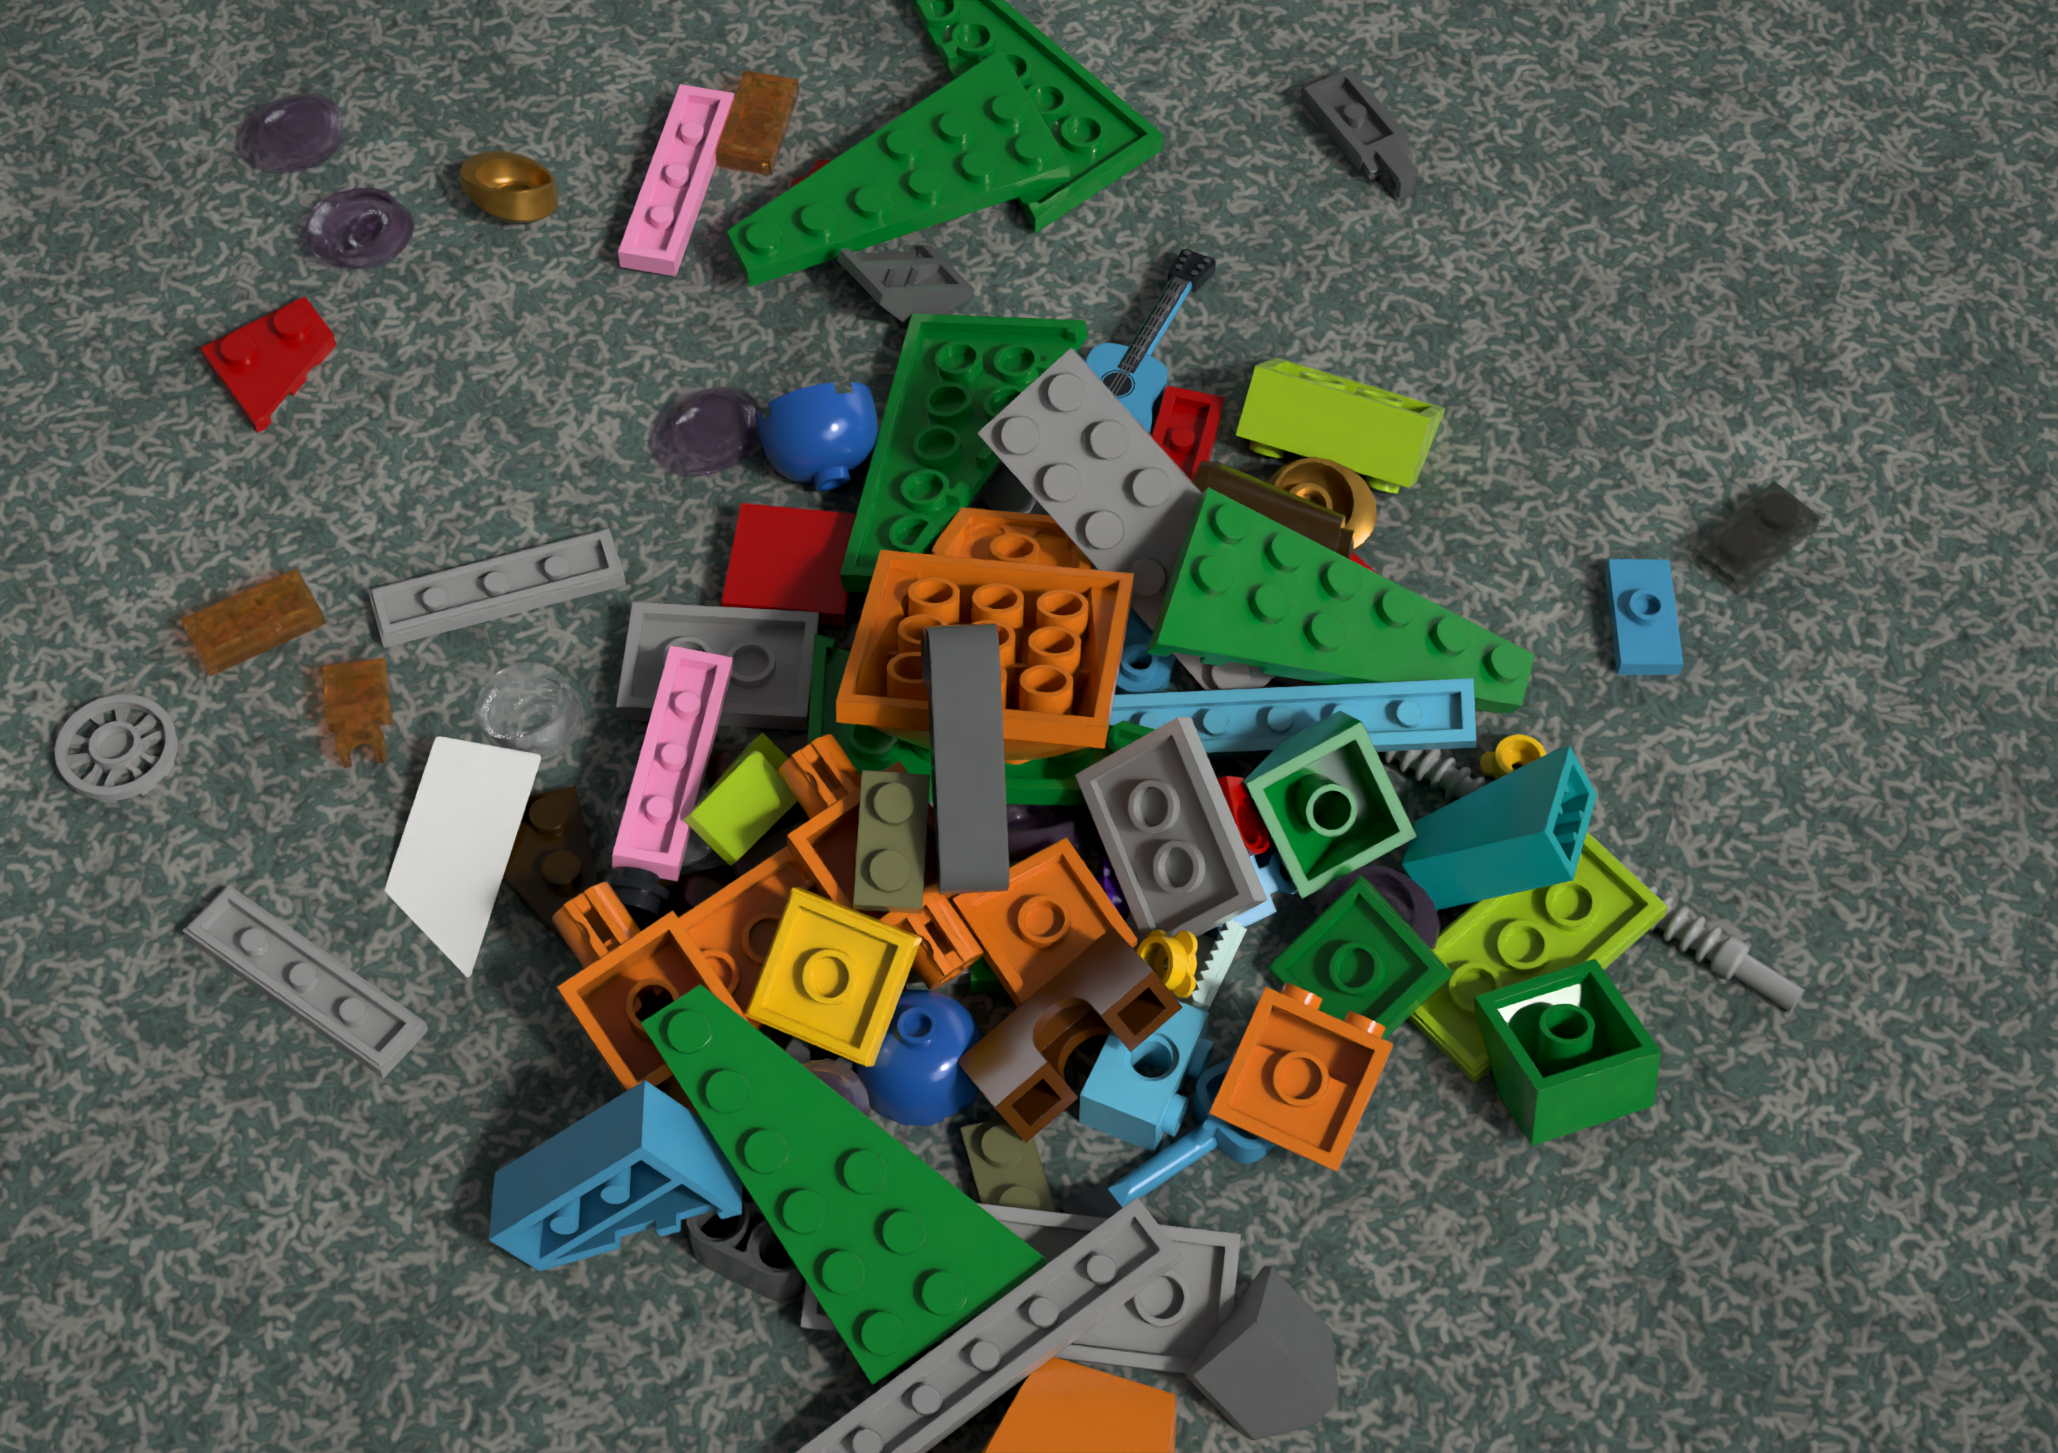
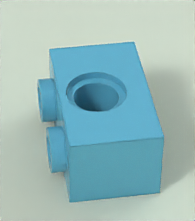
M1178 1001L1183 1008L1132 1052L1118 1038L1109 1035L1080 1094L1079 1123L1155 1153L1163 1133L1174 1137L1183 1122L1189 1104V1098L1182 1096L1185 1086L1190 1077L1199 1079L1203 1072L1207 1070L1214 1052L1215 1042L1207 1040L1209 1013ZM1144 1066H1154L1163 1070L1165 1074L1155 1078H1148L1138 1074L1136 1070Z

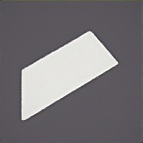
M438 736L434 740L384 891L466 977H470L535 780L541 756L529 752Z

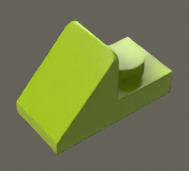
M763 732L748 744L684 819L730 866L737 862L797 802V799L778 773L780 766L789 758Z

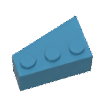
M644 1080L495 1172L488 1240L538 1271H543L620 1249V1239L623 1236L655 1227V1231L660 1237L681 1231V1220L717 1210L721 1220L742 1214L743 1182L702 1118Z

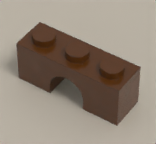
M1112 926L961 1056L957 1062L994 1108L1027 1143L1078 1099L1064 1078V1067L1067 1058L1078 1044L1092 1036L1107 1034L1118 1038L1132 1052L1183 1007L1154 970Z

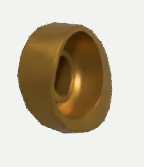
M487 151L470 157L462 164L460 170L462 190L480 209L498 220L510 224L532 223L549 217L557 210L559 199L555 177L546 167L533 159L506 151Z
M1309 457L1296 460L1282 467L1267 482L1346 517L1345 529L1355 530L1353 552L1365 544L1373 532L1377 520L1376 499L1365 480L1352 469L1332 460Z

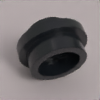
M635 867L620 868L619 875L604 878L603 882L610 884L632 918L656 919L659 907L668 902L669 890L658 884L659 876L651 871Z

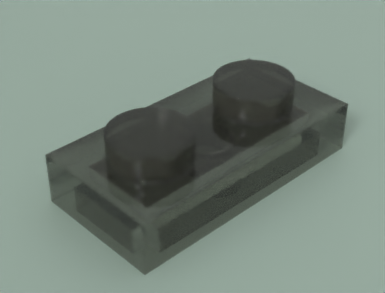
M1774 481L1694 547L1691 558L1738 595L1816 530L1821 517Z

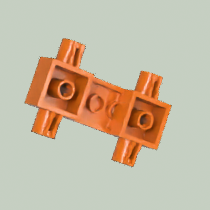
M832 734L813 740L810 744L792 754L778 770L779 775L810 820L787 835V846L681 917L678 918L674 911H671L641 931L608 882L599 883L586 889L583 893L565 903L552 917L551 921L584 968V970L557 987L559 994L624 1093L646 1080L662 1092H668L672 1099L700 1117L643 1028L641 1020L645 1015L642 1004L652 998H655L659 1006L666 1000L672 1003L701 984L759 1030L766 1024L751 1019L744 1014L792 887H800L853 909L862 776ZM900 760L883 771L908 773ZM929 803L921 914L868 910L856 911L922 937L912 966L929 990H935L948 983L976 963L985 953L949 902L960 894L939 895L933 807Z

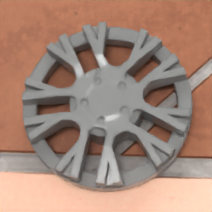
M131 694L106 696L86 704L66 721L56 740L55 761L62 778L76 793L87 799L91 798L103 803H117V800L131 798L142 794V796L158 786L157 783L164 776H168L175 764L174 760L178 749L177 732L168 713L156 702ZM131 709L148 713L136 726L126 722ZM115 710L117 721L106 723L104 712ZM89 720L98 727L90 738L76 735L81 726ZM159 724H161L164 727L163 729L151 733L141 739L140 735L146 733L147 731L158 726ZM165 744L160 757L145 753L146 749L152 745ZM89 748L90 753L68 755V749ZM141 761L151 767L146 774L137 768ZM85 763L95 764L93 770L82 780L71 771ZM103 772L107 773L108 776L104 785L97 786L96 784ZM128 773L135 777V780L116 786V781L122 774Z

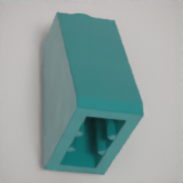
M1571 747L1558 748L1416 821L1413 830L1417 837L1409 841L1407 849L1403 854L1402 866L1408 883L1412 887L1417 888L1430 911L1573 881L1597 793Z

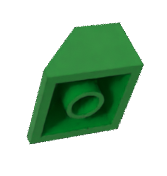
M1340 710L1283 740L1243 781L1298 896L1302 899L1417 837L1362 721Z
M1596 959L1474 996V1009L1500 1099L1531 1146L1653 1107L1661 1050Z

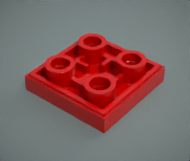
M741 503L721 601L722 607L819 612L820 625L846 627L852 592L843 591L840 572L856 514Z

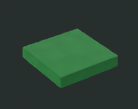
M1362 875L1266 966L1268 971L1282 986H1284L1285 982L1290 983L1322 998L1323 1000L1318 1010L1344 1021L1347 1012L1352 1011L1385 1026L1386 1029L1382 1036L1384 1040L1454 974L1380 892Z

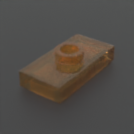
M744 70L716 150L717 166L772 175L800 93L799 79Z
M297 568L181 619L185 632L209 676H213L326 624L320 607Z

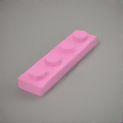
M679 85L618 250L620 267L676 277L736 109L734 93Z
M670 645L613 850L612 869L620 870L622 867H635L657 874L659 878L678 881L691 832V827L684 819L699 801L732 675L733 657Z

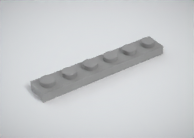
M1135 1198L795 1453H926L1182 1261L1181 1253L1139 1198Z

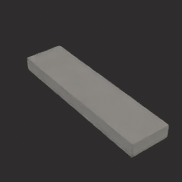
M608 528L370 589L368 592L382 644L385 648L625 586L626 582L613 538Z
M229 884L182 930L189 942L383 1079L428 1031L424 1020Z

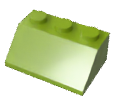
M1274 358L1255 365L1236 436L1251 440L1249 449L1266 456L1284 458L1285 451L1308 458L1317 457L1332 460L1357 473L1364 474V480L1369 487L1389 493H1398L1400 486L1410 488L1417 482L1445 408L1284 359Z

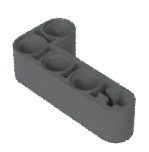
M993 623L922 626L921 665L923 684L927 688L935 867L939 895L1008 891L1009 852L1000 652L997 626Z
M793 1037L785 1052L811 1072V1063L818 1065L813 1074L845 1098L854 1080L853 1061ZM744 1184L742 1214L721 1220L717 1210L686 1218L691 1251L696 1260L707 1269L768 1299L776 1301L792 1300L805 1292L806 1280L795 1263L780 1269H775L765 1264V1261L770 1256L788 1252ZM717 1223H727L736 1227L730 1235L724 1238H712L704 1234L710 1226Z

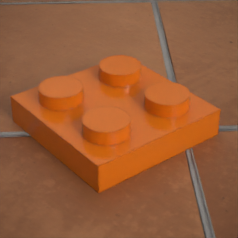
M1067 837L1010 867L1008 891L965 893L952 898L953 908L985 952L983 957L1017 1008L1112 926L1137 951L1136 936Z

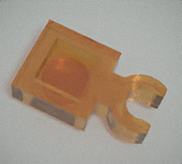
M386 658L322 666L325 719L329 732L338 731L335 738V746L341 765L344 768L352 767L351 752L356 746L361 744L372 745L377 764L385 763L388 756V748L383 731L379 726L394 724L390 675Z

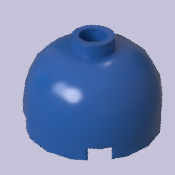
M834 382L823 383L797 389L769 402L771 415L765 418L758 411L754 417L762 448L771 466L780 475L800 484H814L817 491H831L851 482L850 474L861 469L874 453L878 438L877 415L870 388L861 383L850 382L853 393L836 394Z
M910 989L902 992L874 1066L866 1067L853 1061L854 1079L861 1094L869 1101V1105L879 1115L902 1125L931 1126L943 1122L945 1117L954 1115L962 1108L964 1110L972 1104L980 1089L957 1061L983 1038L975 1016L958 1000L934 990Z

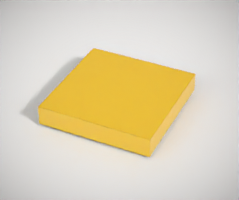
M792 887L744 1015L866 1067L874 1066L922 937L800 887Z

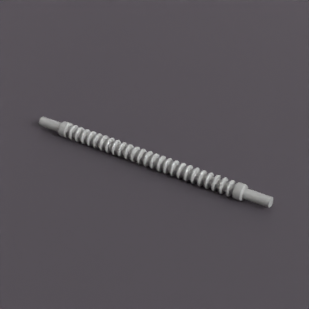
M1275 676L1272 681L1282 687L1328 685ZM1440 749L1385 752L1384 759L1387 763L1394 762L1395 760L1400 761L1399 768L1401 772L1405 773L1410 769L1414 770V778L1417 782H1422L1425 779L1430 780L1432 792L1444 789L1446 791L1445 799L1448 802L1456 798L1460 799L1486 785V779L1483 776L1475 780L1470 778L1471 770L1469 767H1463L1460 770L1456 769V761L1453 757L1445 760L1440 759ZM1636 875V877L1642 882L1641 877ZM1654 885L1650 886L1649 889L1657 895V887ZM1666 896L1664 899H1661L1667 905L1666 915L1649 931L1661 928L1664 931L1663 938L1665 941L1669 942L1673 938L1680 941L1679 949L1682 952L1687 951L1689 948L1696 951V961L1702 962L1708 959L1711 961L1710 968L1714 973L1725 980H1729L1734 976L1787 1011L1792 1012L1805 992L1803 988L1749 955V946L1735 936H1730L1727 939L1722 938V930L1719 926L1714 927L1712 930L1707 929L1704 926L1706 920L1703 916H1699L1695 920L1691 919L1688 916L1690 912L1689 907L1683 906L1679 910L1672 906L1674 902L1672 896Z

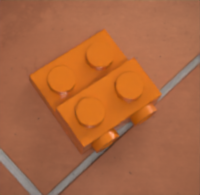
M1285 982L1281 993L1265 987L1209 1114L1337 1172L1390 1056L1393 1043L1382 1039L1386 1029L1385 1026L1352 1011L1347 1012L1344 1021L1318 1010L1323 999L1300 987Z

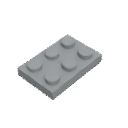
M632 602L616 704L618 719L649 722L671 645L733 657L732 675L718 726L808 731L814 634H820L819 612Z
M1177 717L1075 775L1142 940L1146 939L1149 933L1156 929L1164 930L1168 936H1176L1179 931L1184 930L1190 931L1195 937H1198L1267 901L1265 892L1191 717Z

